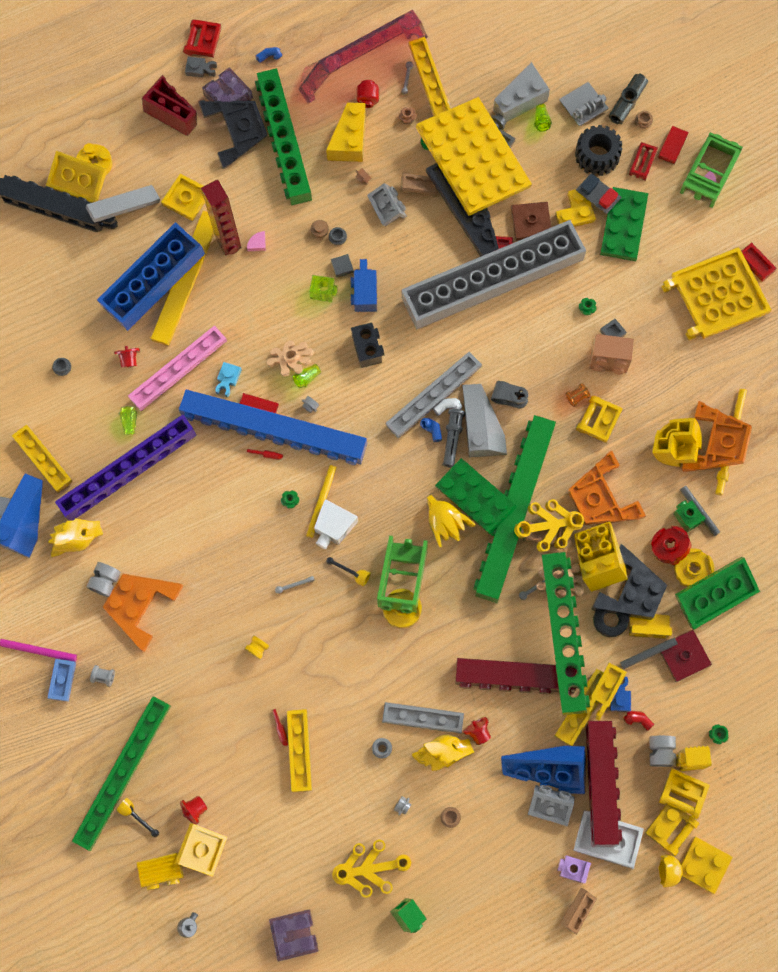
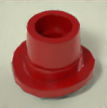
M125 346V350L114 351L115 355L118 354L121 368L137 366L136 356L140 352V348L129 349L128 346Z
M487 717L479 718L476 721L473 720L472 724L463 730L465 735H470L476 745L484 744L491 738L487 729L489 723Z
M196 796L187 802L184 800L180 801L183 817L187 818L192 824H198V818L207 810V806L202 798Z

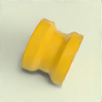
M253 635L251 638L252 642L246 645L245 650L261 660L263 657L262 653L268 650L270 646Z

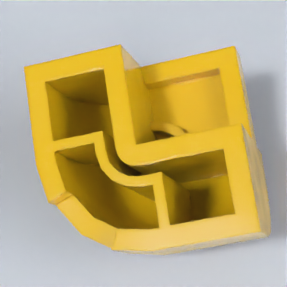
M672 419L660 430H657L652 453L659 462L675 467H680L681 463H697L698 450H701L702 436L696 419Z

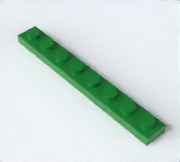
M152 696L72 842L88 851L92 850L171 705Z

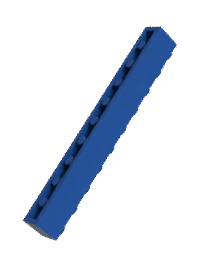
M187 389L179 407L180 414H183L188 421L195 419L207 426L217 425L225 431L232 429L240 435H254L259 440L265 441V439H268L277 445H291V448L295 450H309L314 455L324 454L332 460H338L339 458L351 465L362 464L368 444L365 437Z

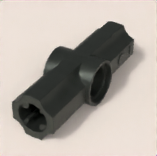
M635 74L628 86L622 91L621 97L609 114V118L613 123L617 125L623 124L629 112L635 107L636 101L648 84V80L643 74Z

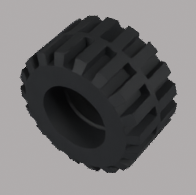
M594 125L590 127V130L587 128L584 130V133L580 134L575 157L576 163H579L580 169H585V173L591 172L593 175L599 174V176H603L604 172L607 175L618 165L623 144L620 141V135H615L616 131L614 129L611 131L608 126L603 128L602 125H598V127ZM594 146H599L604 148L608 153L604 155H597L590 150V148Z

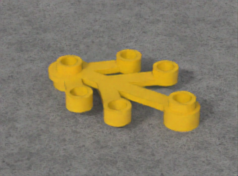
M555 499L546 502V510L541 508L539 503L533 502L528 506V512L531 515L537 514L547 522L529 524L526 521H522L516 524L514 532L519 538H525L532 532L548 530L544 539L537 543V550L544 553L550 549V543L559 528L566 527L562 536L554 541L557 549H563L567 546V541L572 532L582 528L584 524L583 515L577 511L568 512ZM550 503L554 504V509L550 507ZM532 506L537 508L536 512L533 511ZM547 511H555L564 519L558 520ZM520 527L524 530L523 534L519 531ZM559 540L563 542V546L559 545ZM542 543L545 544V549L541 547Z
M378 839L374 842L373 849L360 867L352 868L358 857L365 853V846L357 843L354 845L353 852L346 863L339 864L333 869L332 877L337 884H350L364 898L370 897L373 890L369 885L360 883L354 876L363 875L377 885L384 894H389L393 890V885L374 873L391 869H398L402 872L407 871L411 867V859L409 856L402 854L396 860L373 864L379 853L384 851L386 847L385 842ZM377 842L383 843L381 850L376 849L375 845ZM357 846H362L363 852L358 854L356 853L355 848ZM401 859L407 860L405 867L399 865ZM341 870L346 871L345 878L339 877V872ZM386 883L391 886L388 892L383 890V885ZM365 887L370 889V894L367 896L362 893Z

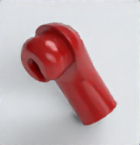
M629 711L624 716V721L628 725H632L634 722L640 723L647 731L655 725L642 711Z

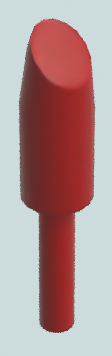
M247 449L248 453L263 455L264 458L276 460L283 458V454L274 451L264 450L263 452Z
M272 709L281 744L287 746L288 740L284 726L280 723L276 709Z

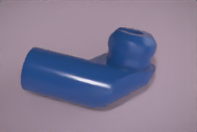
M270 47L265 48L255 57L261 63L272 55L275 60H278L282 57L280 48Z
M423 418L420 421L421 427L432 433L433 442H441L442 435L439 423L430 418Z

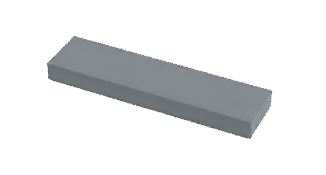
M150 185L87 204L86 209L95 223L159 203L160 197L154 187Z
M385 702L382 723L461 734L464 713Z

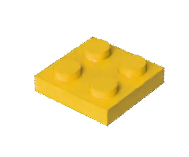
M179 174L161 203L168 209L193 221L205 203L201 191L203 185Z
M190 823L175 863L213 877L227 837Z
M695 836L681 863L682 877L715 894L733 857Z

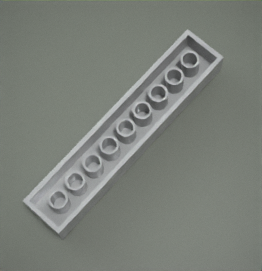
M568 220L401 289L402 300L417 330L583 261L586 249L571 220Z

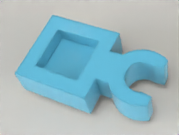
M223 362L217 380L221 383L216 386V394H219L221 389H226L225 396L229 397L231 393L229 387L230 385L236 386L242 371L241 367Z

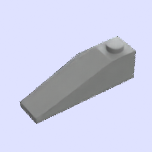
M482 384L463 385L469 458L507 455L505 434Z

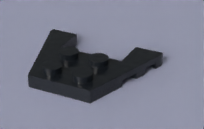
M201 100L198 102L204 118L222 113L233 142V148L217 153L222 169L227 168L267 137V132L255 101L221 102Z
M621 544L619 549L625 567L631 570L628 580L623 587L618 601L599 592L591 610L608 611L610 614L619 613L625 614L628 617L652 620L667 584Z

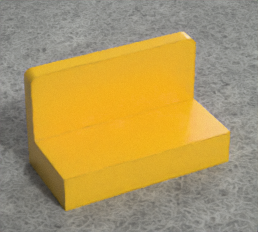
M655 614L652 620L630 617L629 636L669 639L672 636L670 616Z

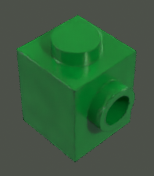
M409 898L402 900L390 911L404 932L416 933L423 927L422 923L427 920L415 901Z

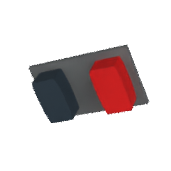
M590 174L576 189L578 193L606 214L622 198L615 190L609 188L593 174Z

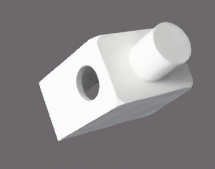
M325 499L314 527L315 532L320 535L316 545L323 549L327 548L330 541L339 545L357 524L358 517Z

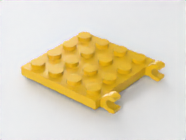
M739 247L673 272L671 275L672 279L664 281V285L661 286L664 293L671 291L675 287L680 292L696 324L695 327L687 329L685 335L688 340H692L699 335L703 339L769 314L772 311Z

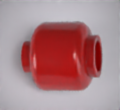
M373 80L361 81L356 89L357 102L365 103V108H372L373 105L379 102V86Z

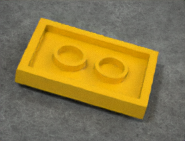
M56 151L46 186L67 192L75 197L85 198L88 202L93 203L99 199L107 169Z

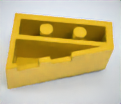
M365 103L346 104L327 147V161L363 162L366 118Z

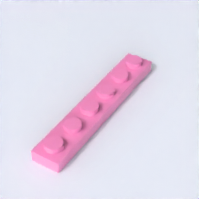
M213 326L128 395L129 399L142 411L227 342V339Z

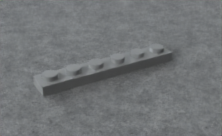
M468 352L388 420L386 426L397 438H400L436 405L478 371L482 364Z

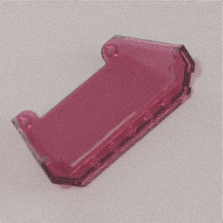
M412 9L309 64L303 71L299 85L300 93L307 103L315 100L314 94L331 73L403 33L407 39H410L412 35L418 36V39L422 37L428 38L421 20Z

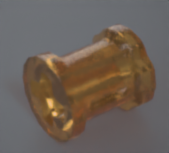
M583 383L579 384V387L573 391L565 393L567 400L573 407L577 406V403L583 399L590 398V392Z

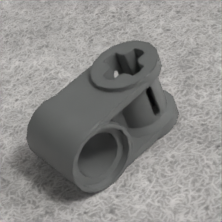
M496 381L491 401L521 409L528 403V391L524 387L512 385L504 381Z

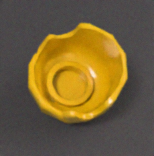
M662 855L660 856L662 859L658 867L661 879L660 884L664 888L676 886L682 877V866L675 857Z

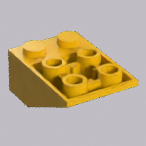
M610 521L574 534L582 578L591 592L628 580L625 564Z

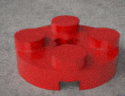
M678 526L660 529L651 540L652 551L656 559L671 565H677L686 558L692 547L687 532ZM675 542L674 547L668 548V543L672 544Z

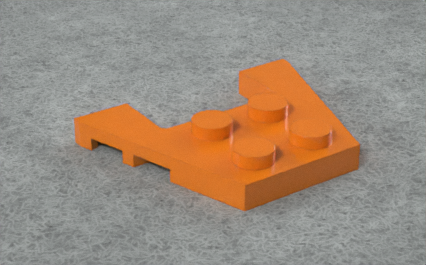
M698 401L695 419L714 423L706 455H698L697 463H683L682 471L690 472L744 464L752 426L731 415L728 416L716 408L713 409L704 402Z
M609 451L602 460L596 463L589 472L568 489V493L578 512L584 517L585 525L609 521L637 520L646 517L639 501L620 508L604 479L603 474L620 466L613 451Z
M122 574L103 608L139 649L145 652L153 636L137 628L139 621L156 593H160L175 601L183 585Z

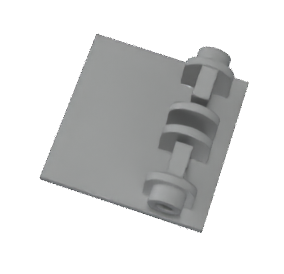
M589 82L559 99L579 126L609 109L605 104L607 100L605 95H598Z

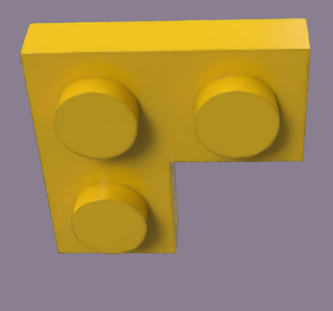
M576 189L568 191L567 194L571 208L555 212L558 225L571 220L573 226L577 227L593 223L596 220L591 202L578 193Z

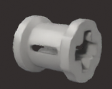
M95 665L91 672L90 682L95 683L96 681L111 687L115 677V670L101 669L98 665Z

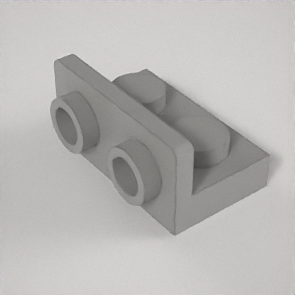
M384 183L367 196L382 225L386 227L397 218H405L407 215L404 204L397 198L398 193L396 189Z
M535 785L528 815L568 826L575 797L566 791L558 792L546 785Z

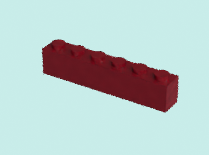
M217 179L201 187L215 238L225 256L236 253L242 247L229 197Z
M457 658L455 685H459V688L471 689V686H479L481 690H491V687L499 688V691L510 692L511 689H519L521 693H531V690H538L539 694H551V691L559 692L556 665ZM568 668L565 674L568 677H574L577 674V670L575 668ZM571 688L568 691L569 696H571V693H575L576 688Z
M588 721L585 728L591 847H617L619 842H622V830L618 829V821H621V809L617 808V800H620V790L616 788L619 770L618 767H615V759H617L618 752L617 747H614L613 739H616V727H613L612 721Z

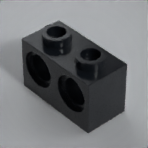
M372 322L351 327V335L360 368L382 363V356H385L383 346L378 344L377 339H380L378 328H374ZM364 334L370 335L368 339H364L361 336ZM368 351L375 352V354L372 356H369L366 353Z

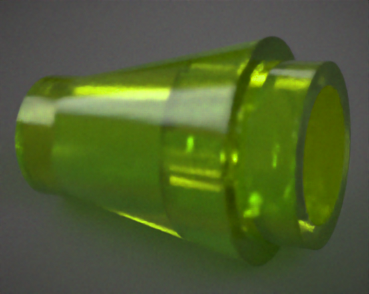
M538 104L536 106L534 126L538 131L544 132L550 129L552 121L546 105Z
M313 364L304 368L300 374L295 373L292 378L297 387H307L321 373V370L317 364Z
M121 407L119 416L124 434H135L137 419L135 407Z

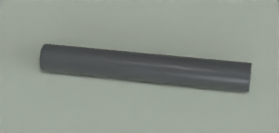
M687 486L682 487L680 491L688 502L693 501L701 514L705 516L704 523L713 536L718 535L720 530Z
M675 637L620 663L623 669H626L678 645Z

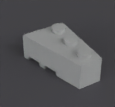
M532 62L494 99V113L503 116L506 122L548 101L550 89Z

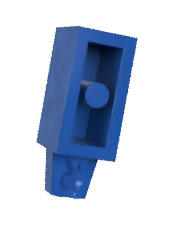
M360 259V269H355L354 277H351V288H354V294H351V305H354L355 312H377L376 270L367 269V259Z

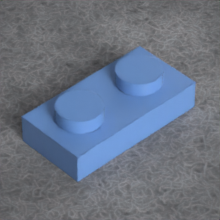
M55 659L48 699L69 702L76 662Z

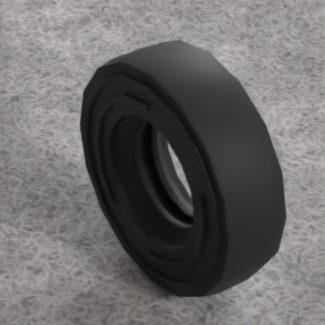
M595 611L593 622L596 630L601 635L617 637L627 629L629 623L627 615L616 613L619 620L618 624L614 627H609L604 623L603 619L608 611Z

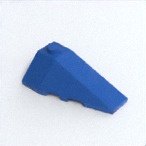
M24 474L0 519V546L30 558L38 541L43 480Z
M560 746L501 756L503 775L522 781L532 780L540 783V785L558 788L559 792L566 791L571 794H585V746Z

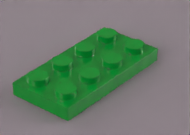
M613 187L612 189L622 198L607 214L600 255L636 262L649 193Z
M462 458L435 485L438 490L490 535L517 507L515 503Z
M739 557L676 593L675 596L690 628L694 630L759 593L760 590L745 558Z

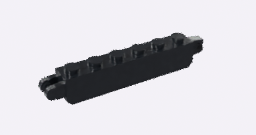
M5 175L4 178H0V196L4 203L93 232L102 231L103 227L108 229L118 227V221L115 219V216L94 223L86 209V205L91 202H88L85 198H76L67 192L60 193L48 186H38L33 181L26 182L17 176L10 177Z

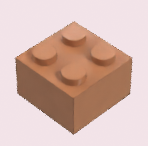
M596 334L591 348L589 369H594L596 372L612 371L614 374L627 373L632 361L634 339Z

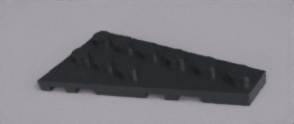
M435 163L426 168L427 175L480 257L498 250L499 247L488 208L468 216L438 164Z

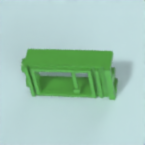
M710 132L682 185L680 193L683 194L686 188L695 192L694 198L696 200H700L702 195L711 199L709 207L713 208L743 147L734 141L726 140L722 136ZM708 145L733 156L724 174L706 166L705 163H700ZM697 166L722 176L720 183L694 173Z
M389 535L377 596L378 607L387 611L395 609L408 614L412 612L417 613L428 552V541L424 540L423 547L413 545L411 539H405L404 544L394 543L393 536ZM391 562L418 564V573L390 569ZM389 573L417 577L413 601L385 597Z

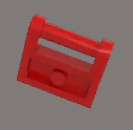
M196 19L191 20V30L183 53L190 56L194 54L214 58L222 28L221 24ZM202 29L198 44L194 46L197 31Z

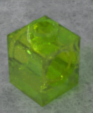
M312 275L309 290L310 299L332 302L333 296H337L338 291L335 279ZM322 287L328 288L326 291H321L320 289Z

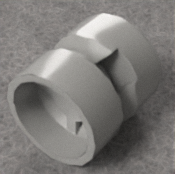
M97 562L93 571L95 576L90 577L86 587L100 595L110 597L114 588L112 583L117 582L121 572L112 566Z
M665 735L650 736V749L653 750L650 753V766H676V754L673 753V750L676 749V737Z

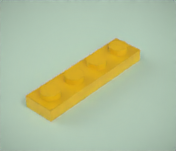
M27 424L12 435L57 493L73 482Z
M597 668L587 683L588 687H584V694L589 695V700H591L590 697L603 674ZM595 701L593 709L588 715L585 713L567 715L554 736L567 745L573 746L599 703Z
M307 709L287 711L291 792L312 791Z

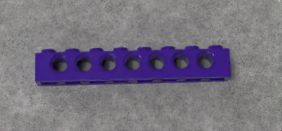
M182 414L56 500V505L68 521L75 520L196 437L197 435L193 427Z

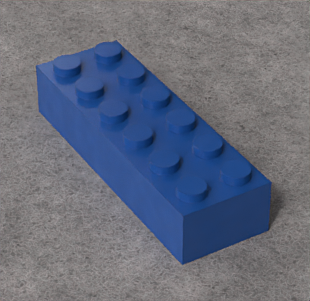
M175 222L97 301L105 311L128 331L205 255L202 246Z

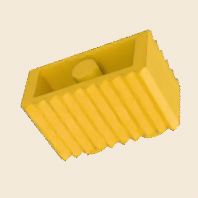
M690 746L680 750L676 754V766L680 767V771L701 770L712 766L709 746Z
M178 853L137 862L141 887H147V891L160 888L159 884L167 882L168 886L180 883L179 879L184 878L182 865L175 863Z

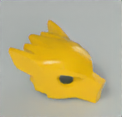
M432 495L427 497L429 525L435 535L439 548L442 547L441 539L447 541L451 537L456 541L460 540L459 529L465 530L463 523L469 527L476 525L450 503L437 501Z
M75 519L74 521H66L55 526V533L50 534L52 539L48 540L49 544H53L51 557L59 556L65 552L85 550L94 538L103 535L100 521Z
M441 735L431 742L423 744L422 748L412 753V757L420 764H425V767L430 765L432 771H438L444 767L449 768L462 758L473 754L474 750L469 739L459 740L451 735Z

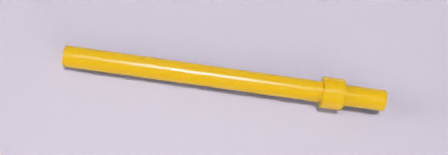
M739 389L733 417L739 420L747 393L746 389ZM729 466L721 467V470L718 471L716 495H723L725 483L729 479Z

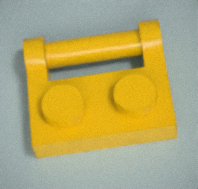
M591 396L589 399L590 404L581 422L577 424L576 430L607 443L623 408L597 396ZM596 407H602L593 428L587 426Z
M672 768L659 798V803L673 806L691 814L692 818L698 819L710 785ZM670 792L695 802V807L670 797Z
M666 804L645 834L676 857L680 846L694 828L696 829L700 823L686 812ZM683 819L687 824L673 843L669 844L666 840Z

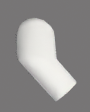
M448 398L436 405L433 411L439 416L447 408L460 410L462 404L457 398Z

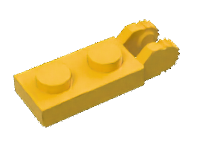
M608 663L590 697V707L586 708L587 713L585 714L588 715L592 711L596 701L602 705L595 718L600 721L627 673L626 671Z

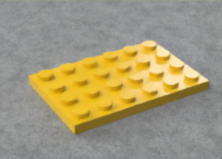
M479 97L416 124L417 131L468 216L531 188V181Z

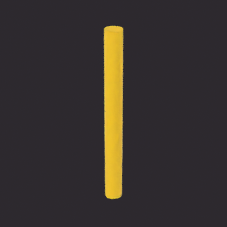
M329 465L306 534L308 538L314 537V527L323 503L327 498L337 468L334 465Z

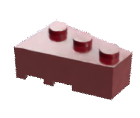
M163 75L142 97L143 112L185 136H188L197 126V111L184 97H181L176 92L175 87L171 86Z

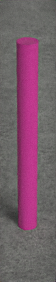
M0 639L1 647L74 662L77 660L76 654Z

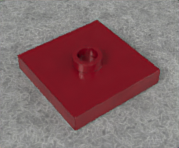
M694 630L676 637L678 645L660 652L675 682H679L712 665Z

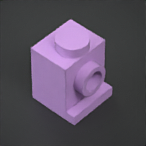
M566 855L564 859H560L557 871H561V877L585 884L591 863ZM576 865L577 872L572 873L570 871V866Z

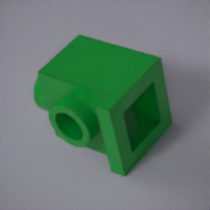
M685 500L676 506L677 510L674 512V516L687 533L701 525L706 519L693 501L687 503ZM689 510L692 516L687 515L686 511Z

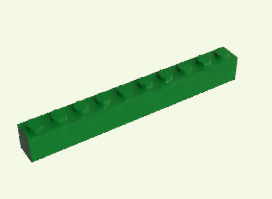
M534 415L532 421H528L525 431L529 433L527 438L523 437L520 448L523 451L521 455L517 454L514 463L517 469L515 473L511 472L508 482L511 483L510 490L506 489L504 493L517 507L491 533L494 539L492 543L488 542L485 551L488 557L486 561L482 560L479 569L482 575L480 579H476L473 590H476V597L498 603L519 539L514 532L516 524L525 520L556 421Z

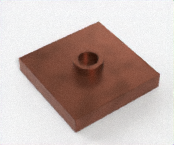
M548 201L511 206L516 241L551 228Z

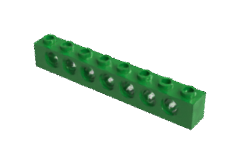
M275 68L257 73L258 80L255 81L257 91H261V96H259L261 107L265 106L266 111H263L265 122L269 121L270 126H267L269 137L274 139L271 144L273 152L278 154V157L275 158L277 167L282 169V173H279L282 184L285 183L287 187L284 189L286 200L290 199L291 206L312 201L309 182L278 70Z
M565 552L542 555L562 715L587 713L586 708L590 707L589 695L584 694V687H588L587 678L581 672V667H585L584 656L579 655L578 647H582L581 635L576 634V628L579 627L578 615L574 616L573 608H577L576 597L571 596L570 590L574 588L573 576L569 577L568 569H572L570 557L566 558ZM560 570L564 575L557 579L553 577V573ZM558 590L566 591V596L558 598L555 593ZM561 609H566L569 611V615L562 618L558 615V612ZM568 628L572 631V634L569 637H563L560 634L561 630ZM566 648H571L574 650V655L566 657L563 655V651ZM568 668H575L577 674L574 677H568L565 674ZM571 688H577L580 694L577 697H571L568 691Z

